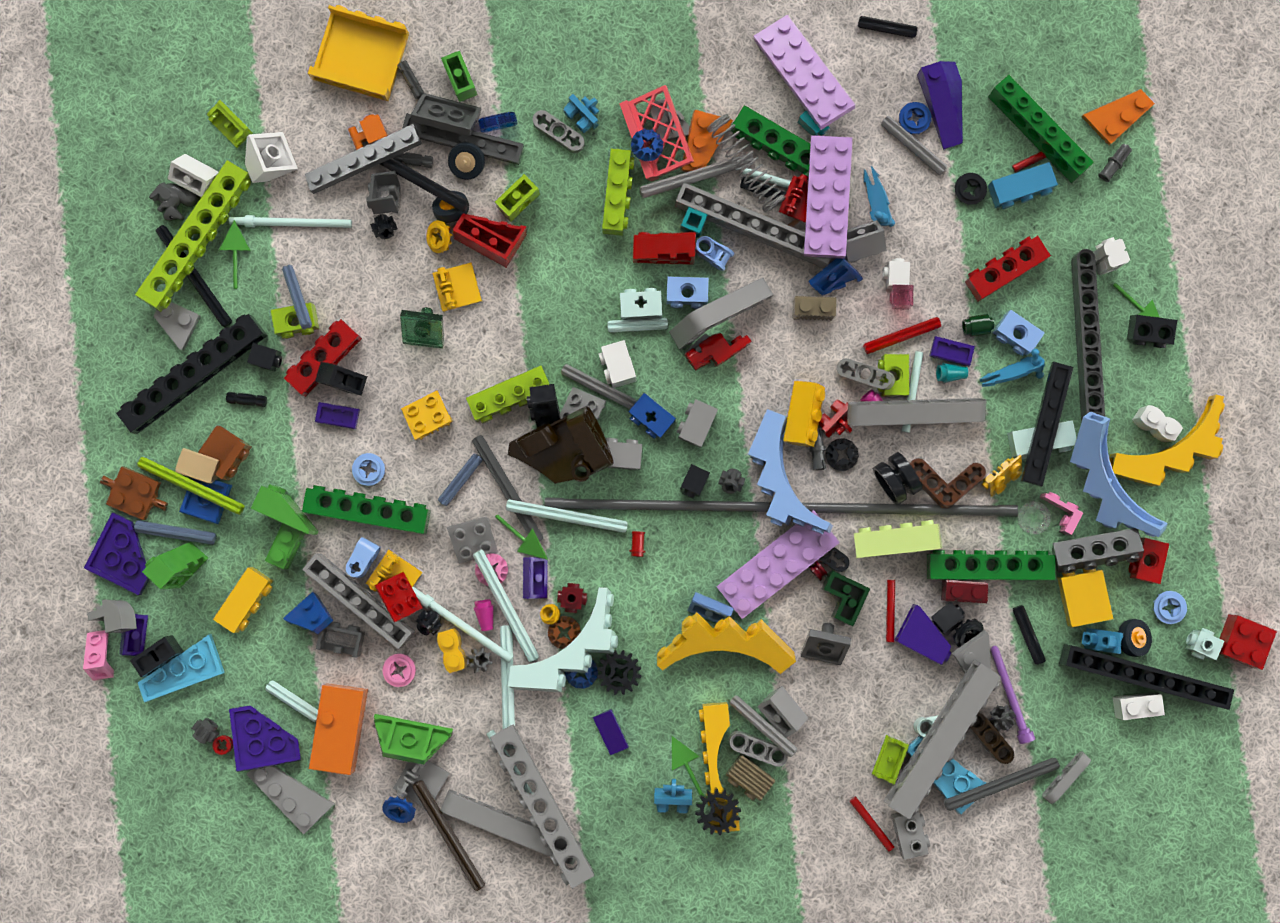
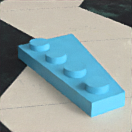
M212 634L207 635L185 652L139 681L138 686L143 701L153 700L225 673Z
M918 736L909 744L907 754L912 757L924 737ZM953 758L946 762L942 769V775L933 783L946 799L986 784V782L976 777L975 774L965 769ZM974 802L959 807L955 810L958 814H962Z

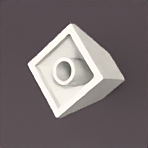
M283 132L250 134L247 136L245 166L252 183L267 182L298 169Z

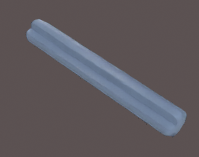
M288 264L282 268L301 328L307 329L312 326V322L293 266Z
M140 520L136 521L134 525V530L137 533L211 545L216 540V534L213 532Z

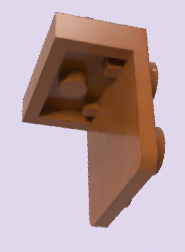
M218 425L214 428L198 453L220 460L219 470L215 475L229 481L237 473L241 462L248 457L252 446Z

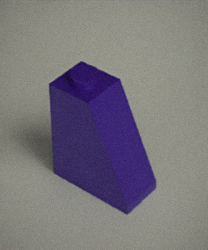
M912 604L894 641L940 665L943 662L946 663L951 655V651H949L951 645L922 608Z

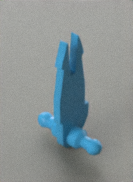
M871 166L874 185H872L864 169V182L866 183L868 200L872 209L870 212L871 219L877 220L881 226L892 227L895 225V221L892 219L888 206L890 203L887 193L878 178L880 175Z
M1033 349L1031 351L1033 357L1020 359V362L1008 365L991 374L988 373L979 380L980 382L987 381L982 383V387L996 386L995 384L1016 380L1032 372H1036V377L1041 379L1044 377L1042 371L1045 367V361L1039 355V350Z

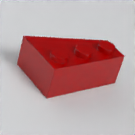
M463 213L452 231L453 238L456 241L507 268L527 235V226H515L508 224V222H496L488 220V218Z
M639 232L638 235H634L633 263L694 265L696 232L659 234Z

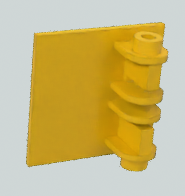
M472 262L448 269L441 267L437 269V272L432 273L443 312L482 301Z
M438 390L401 408L415 440H422L423 437L430 433L434 434L433 431L437 430L438 432L439 428L449 426L453 422Z
M1021 455L1015 459L1013 457L1011 459L1007 458L997 467L999 473L994 470L992 471L994 476L990 473L983 479L984 482L981 485L986 490L990 489L991 497L996 493H1002L1007 487L1006 484L1011 480H1017L1021 476Z
M388 550L365 584L376 592L377 589L374 585L404 572L410 585L413 587L423 572L391 550Z

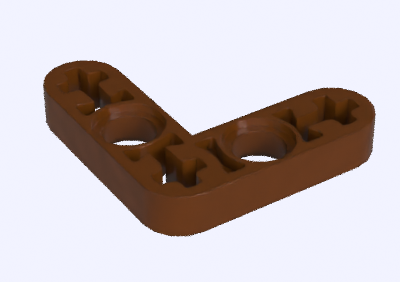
M917 458L910 463L913 469L919 465L922 467L916 474L921 481L923 490L944 509H948L956 504L979 484L986 475V469L982 464L973 463L947 484L923 459ZM978 470L980 473L970 480L968 477L973 471ZM927 472L928 475H926V477L922 480V476L925 475ZM927 480H936L937 487L930 488L927 485ZM963 481L966 484V490L961 491L957 489L956 482ZM942 487L943 490L937 495L936 492ZM949 495L951 497L949 501L944 502L942 500L943 497Z

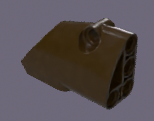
M588 406L552 424L546 423L509 443V456L536 469L554 484L574 479L578 482H584L590 475L614 464L604 433ZM577 467H584L587 471L581 472Z

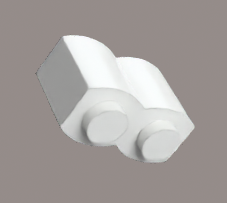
M1150 405L1141 407L1132 419L1136 426L1150 431L1152 436L1161 442L1175 441L1183 429L1178 421L1165 417L1160 409Z

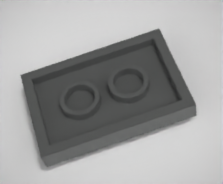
M423 93L411 113V121L459 135L470 136L481 115V107Z

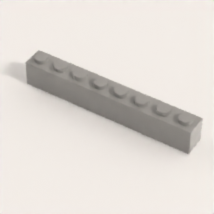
M973 660L896 780L895 785H893L885 797L884 802L889 807L909 820L912 815L914 816L918 812L919 804L923 798L929 795L934 781L942 775L944 765L953 758L955 748L963 742L966 731L976 722L978 712L987 705L989 695L999 686L1000 675L980 662Z

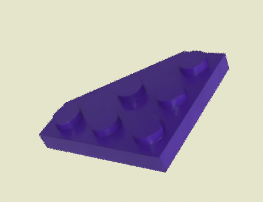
M111 513L84 569L137 595H142L149 578L142 573L146 568V560L137 532L134 530V523L119 514Z
M252 706L229 709L237 772L301 761L299 741L296 737L289 734Z

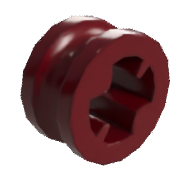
M816 561L814 566H809L808 568L819 581H822V577L827 576L828 573Z

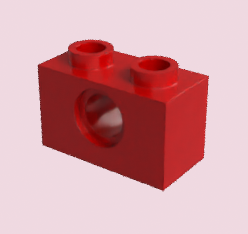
M1141 538L1144 553L1140 560L1130 562L1128 572L1131 573L1130 578L1152 584H1161L1169 543ZM1146 555H1148L1151 560L1148 566L1144 563V558Z

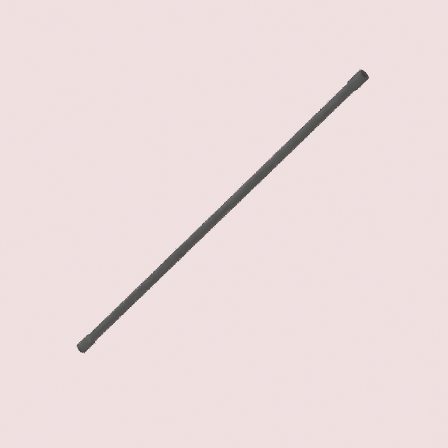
M545 497L544 506L563 510L767 512L771 502L565 499L558 497ZM801 502L810 512L814 510L816 513L1018 517V505H953L948 509H944L939 505L933 504L896 505Z

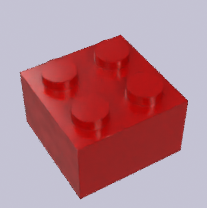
M1228 614L1219 638L1224 641L1219 655L1251 668L1263 670L1277 631L1239 615Z

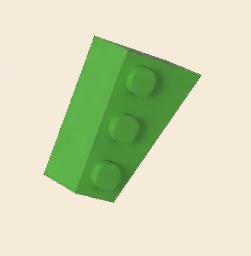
M189 542L161 555L152 557L145 564L146 568L142 573L159 589L181 588L204 564L208 557L192 542Z

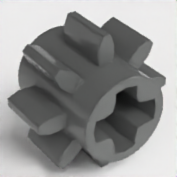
M732 468L727 470V472L722 471L718 484L722 485L724 492L734 494L736 491L741 492L745 478L741 477L742 474L739 470Z
M481 647L479 652L473 648L471 649L472 655L466 656V659L469 660L467 668H474V673H478L480 668L483 672L487 671L486 665L493 663L489 661L491 653L484 652V647ZM480 656L479 659L482 660V663L480 664L479 661L476 660V657Z
M997 705V707L990 711L992 718L989 721L997 731H1008L1015 725L1013 718L1016 717V714L1013 710H1010L1008 705L1004 707Z
M205 718L203 721L201 719L197 720L191 728L195 731L192 736L202 744H206L207 741L210 743L214 742L219 735L216 731L218 725L209 718Z

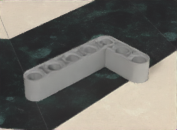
M760 278L691 312L669 333L679 350L685 348L686 344H692L707 330L763 303V300H768L774 295L764 278Z

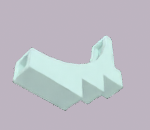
M599 587L591 617L581 633L570 645L543 661L528 665L510 666L508 687L516 690L562 692V687L565 686L566 682L564 672L588 673V667L590 668L592 664L590 652L614 654V648L618 646V636L613 630L608 629L612 624V616L609 614L610 606H613L614 596L611 594V591L608 588Z

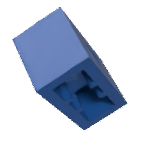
M645 393L629 410L631 415L629 419L637 426L640 424L647 428L645 432L653 439L656 437L661 439L676 421L674 416ZM654 413L656 421L651 420L647 422L646 414L651 415Z

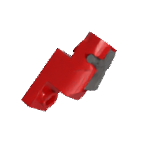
M721 333L711 336L703 334L686 351L685 357L695 371L710 364L711 360L718 367L750 345L752 341L748 335L743 338L739 335L731 341L732 345L730 346Z

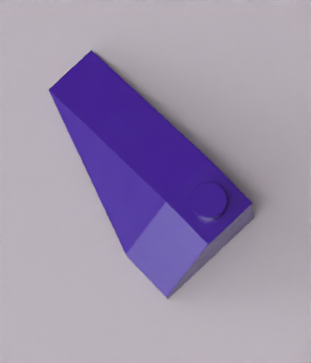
M939 61L921 67L917 77L943 150L962 144V79L956 63Z

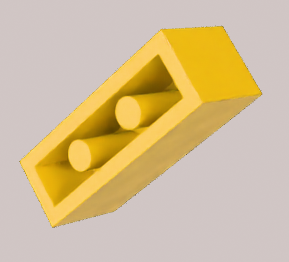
M794 381L784 442L792 445L814 447L818 438V423L822 417V402L825 399L824 386L814 382Z
M248 567L213 620L232 633L244 631L249 624L247 619L251 613L255 614L260 608L261 604L259 601L263 596L266 597L272 590L271 584L273 580L254 567Z

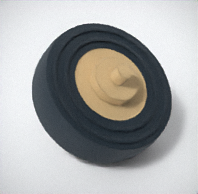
M468 142L460 143L453 147L449 153L448 166L451 172L460 179H474L484 169V154L475 144Z

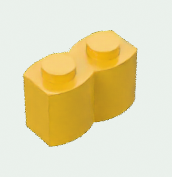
M456 628L439 632L437 642L439 648L444 653L443 663L446 670L452 673L465 669L467 667V659L464 650L461 648L462 640L459 631Z

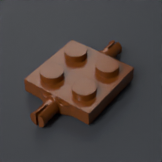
M125 466L120 468L115 480L103 476L102 480H100V484L111 488L106 505L141 520H146L149 511L154 506L163 511L167 508L165 506H168L167 502L157 499L158 490L161 485L160 481Z

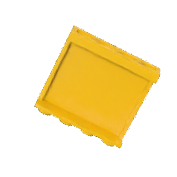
M329 5L330 17L314 67H309L308 75L312 80L389 101L399 69L397 65L401 62L409 36L407 28L404 24L397 21L391 23L379 16L369 17L362 11L356 10L352 12L341 5H336V7Z

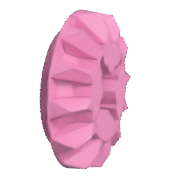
M486 554L491 566L498 563L495 572H497L498 579L502 583L508 574V565L505 559L498 554ZM476 563L475 575L481 583L489 586Z
M399 653L390 656L385 661L382 671L384 679L390 685L403 687L414 679L416 668L414 661L408 655ZM396 664H398L400 667L407 666L405 670H403V676H401L400 674L392 675V673H394V671L397 669Z

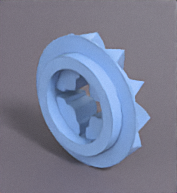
M362 454L353 463V477L362 485H375L381 481L385 474V464L375 454ZM371 462V468L377 470V472H370L367 477V472L361 469V467H368Z
M1165 591L1158 594L1156 600L1153 601V611L1156 618L1163 623H1178L1186 615V601L1177 592ZM1168 601L1171 605L1177 606L1171 609L1170 614L1168 610L1162 609L1168 605Z

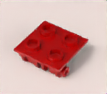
M800 174V177L793 175L785 194L786 199L782 202L779 212L806 223L808 177Z
M404 572L374 585L394 622L423 608Z

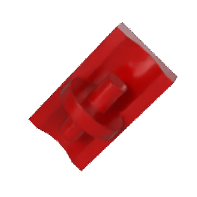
M837 399L830 407L836 414L830 418L824 413L818 423L824 435L828 438L835 432L841 435L844 431L849 434L853 431L850 425L847 424L848 402L845 404Z

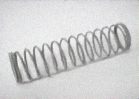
M725 114L716 119L713 123H711L708 126L707 131L713 132L711 136L712 138L718 137L716 144L724 143L721 146V151L728 150L726 152L725 157L733 156L730 160V164L737 163L734 170H741L739 177H744L748 175L744 179L743 183L746 184L752 182L749 185L748 189H756L753 193V196L756 197L761 195L757 202H765V204L762 206V209L764 212H768L775 208L777 205H779L782 201H784L786 199V196L781 195L774 199L772 202H770L767 206H765L771 199H773L777 194L781 192V190H779L772 196L760 201V199L768 191H770L773 187L777 185L776 183L768 189L764 190L763 192L755 195V193L765 183L771 180L772 177L768 178L761 184L753 188H750L762 175L767 173L768 170L764 171L762 174L753 178L752 180L745 182L747 178L757 169L763 166V164H760L752 171L744 175H741L742 172L750 164H752L758 159V157H756L750 163L736 169L737 166L746 157L751 155L754 151H751L741 159L732 162V160L741 151H743L749 146V144H747L739 151L727 156L731 149L740 142H742L745 138L743 137L732 146L722 149L730 139H732L740 133V131H737L730 138L718 143L719 139L725 133H727L735 127V124H733L723 133L713 136L714 133L721 126H723L731 120L730 116H728V114Z

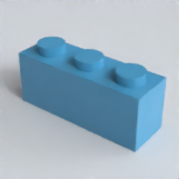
M1048 162L993 180L988 185V189L995 208L1002 206V209H1007L1014 206L1016 201L1021 200L1022 203L1034 199L1033 196L1040 194L1043 197L1051 194L1058 183L1051 164Z

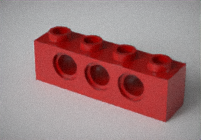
M1038 235L1033 239L1030 236L1019 242L1021 246L1015 250L1013 247L1007 249L1002 253L1004 257L999 260L996 257L985 263L986 268L980 271L977 268L968 274L969 278L965 283L977 302L1051 256ZM1020 252L1027 255V261H1023L1020 258ZM1003 263H1007L1010 266V272L1003 269ZM985 274H991L993 282H988L985 279Z
M342 319L333 322L329 327L330 331L325 336H320L315 341V346L310 351L307 350L300 357L301 361L296 366L292 365L286 371L287 375L284 379L302 396L306 397L319 384L315 382L321 363L318 361V355L321 352L326 353V359L322 362L337 365L362 339ZM340 337V344L337 347H333V339ZM311 367L312 373L305 377L304 369Z

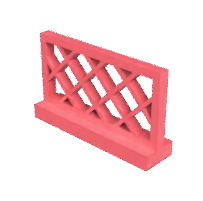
M666 85L631 101L626 100L619 103L631 138H633L636 132L644 129L646 119L655 122L654 132H656L659 124L668 128L662 139L664 141L663 148L666 143L675 146L670 158L662 154L660 155L669 160L666 168L660 171L657 166L660 156L653 161L640 160L647 180L655 181L664 174L694 162ZM664 92L666 99L663 106L655 104L656 96ZM643 101L649 103L644 115L639 113L636 104ZM652 105L661 109L657 120L648 117ZM665 111L670 112L672 115L669 125L660 122ZM671 130L677 131L679 134L676 144L667 141ZM643 140L644 145L642 149L646 147L651 149L650 144L652 141L646 142ZM678 148L685 151L687 159L680 162L674 160Z

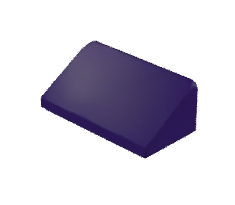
M523 557V599H547L548 560L539 557Z
M135 614L137 629L122 633L120 655L137 656L144 651L148 615Z
M612 709L593 717L610 755L629 748Z

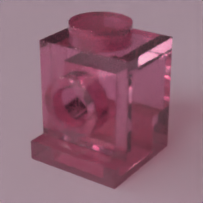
M892 285V291H890L889 302L893 306L892 309L909 310L913 306L914 285Z

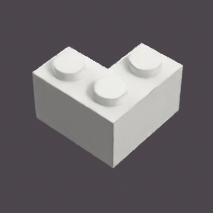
M625 340L602 346V353L598 354L601 364H606L607 367L604 370L607 384H612V387L616 388L636 382L635 371Z

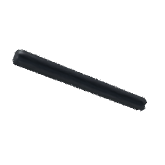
M391 158L380 163L383 167L390 171H396L397 175L460 211L465 212L469 208L468 200L396 159Z
M161 225L155 231L164 245L168 247L174 237L166 226ZM184 251L180 254L181 258L186 257ZM194 267L191 274L186 276L220 325L223 327L232 323L231 318Z

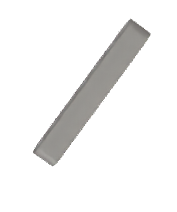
M981 398L849 402L847 424L852 426L984 422L986 420L987 400Z
M448 790L441 807L443 813L547 856L553 854L549 846L545 848L540 839L542 833L539 827L535 829L530 821L518 816L514 818L513 814L500 809L495 810V807L481 801L475 802L476 799L461 793L458 795L454 790ZM559 838L555 841V846L558 849H564L567 846V842ZM572 857L567 858L565 863L573 865L576 859Z

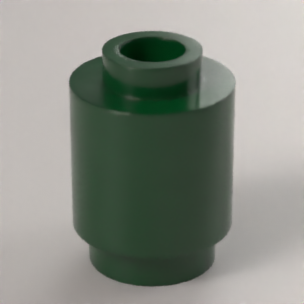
M988 314L969 316L967 319L962 320L963 333L965 336L969 335L970 337L991 334V330L994 329V320Z

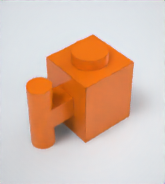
M378 114L368 115L364 117V120L359 121L362 132L358 133L355 126L348 129L356 150L364 147L362 143L365 141L370 144L388 136L382 119Z

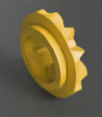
M440 220L433 221L426 233L428 246L435 253H443L449 250L448 245L452 244L450 240L452 234L449 233L451 227Z

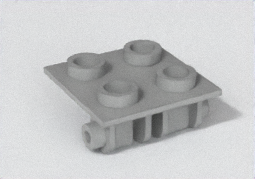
M573 387L560 413V418L562 419L588 406L596 419H600L599 415L602 409L605 408L606 400Z
M487 516L447 527L459 564L474 560L473 554L479 550H483L485 555L498 553L490 528V520Z
M429 760L424 765L408 762L393 789L398 791L397 794L399 796H406L423 806L412 785L422 780L435 800L450 773Z

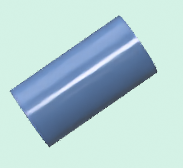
M695 592L688 611L694 614L697 612L703 618L717 623L721 619L724 620L728 616L731 617L734 608Z

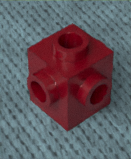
M567 583V587L563 586L562 591L558 590L557 603H561L560 608H565V612L577 613V609L581 610L582 605H586L587 593H584V588H580V584ZM570 594L575 595L576 599L574 602L568 600Z

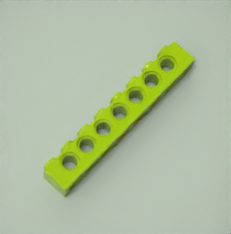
M228 160L225 162L135 295L141 301L160 312L170 305L171 297L181 289L185 276L191 274L196 260L204 255L206 245L209 241L215 239L219 226L227 221L230 210L238 205L240 195L243 191L249 189L251 178L248 172ZM234 184L232 190H225L227 185ZM216 201H223L220 207H214ZM206 217H212L210 223L203 224V220ZM194 234H200V238L198 240H191ZM184 250H188L189 254L186 257L181 258V252ZM172 267H177L176 273L169 275V270ZM160 284H166L163 291L157 292Z

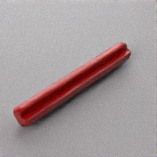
M938 317L872 340L863 345L866 354H870L941 327V321Z

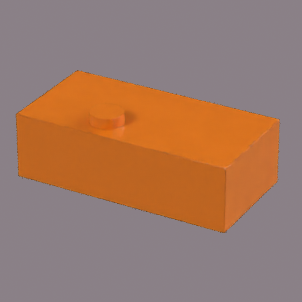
M330 683L322 685L309 769L351 775L355 772L368 689Z

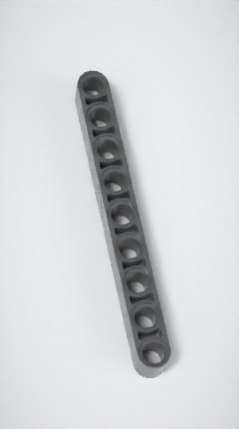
M1082 249L1071 260L1081 423L1083 417L1089 412L1105 417L1095 254L1090 249ZM1080 256L1086 258V264L1080 262ZM1081 276L1087 278L1088 284L1082 283ZM1082 296H1086L1089 299L1088 305L1083 303ZM1084 316L1090 319V325L1084 323ZM1085 336L1090 337L1091 345L1085 343ZM1087 356L1092 358V366L1086 363ZM1088 376L1093 378V386L1087 383ZM1089 397L1095 399L1094 407L1089 404Z

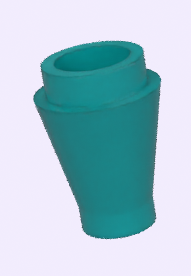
M943 363L936 368V378L938 381H942V383L967 379L968 368Z

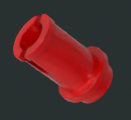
M632 531L631 550H629L631 556L643 557V553H646L644 550L645 532Z

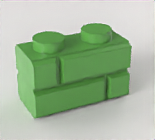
M456 51L441 58L458 101L462 102L478 95L461 52Z
M282 523L265 561L281 569H289L301 544L300 540H303L305 533Z

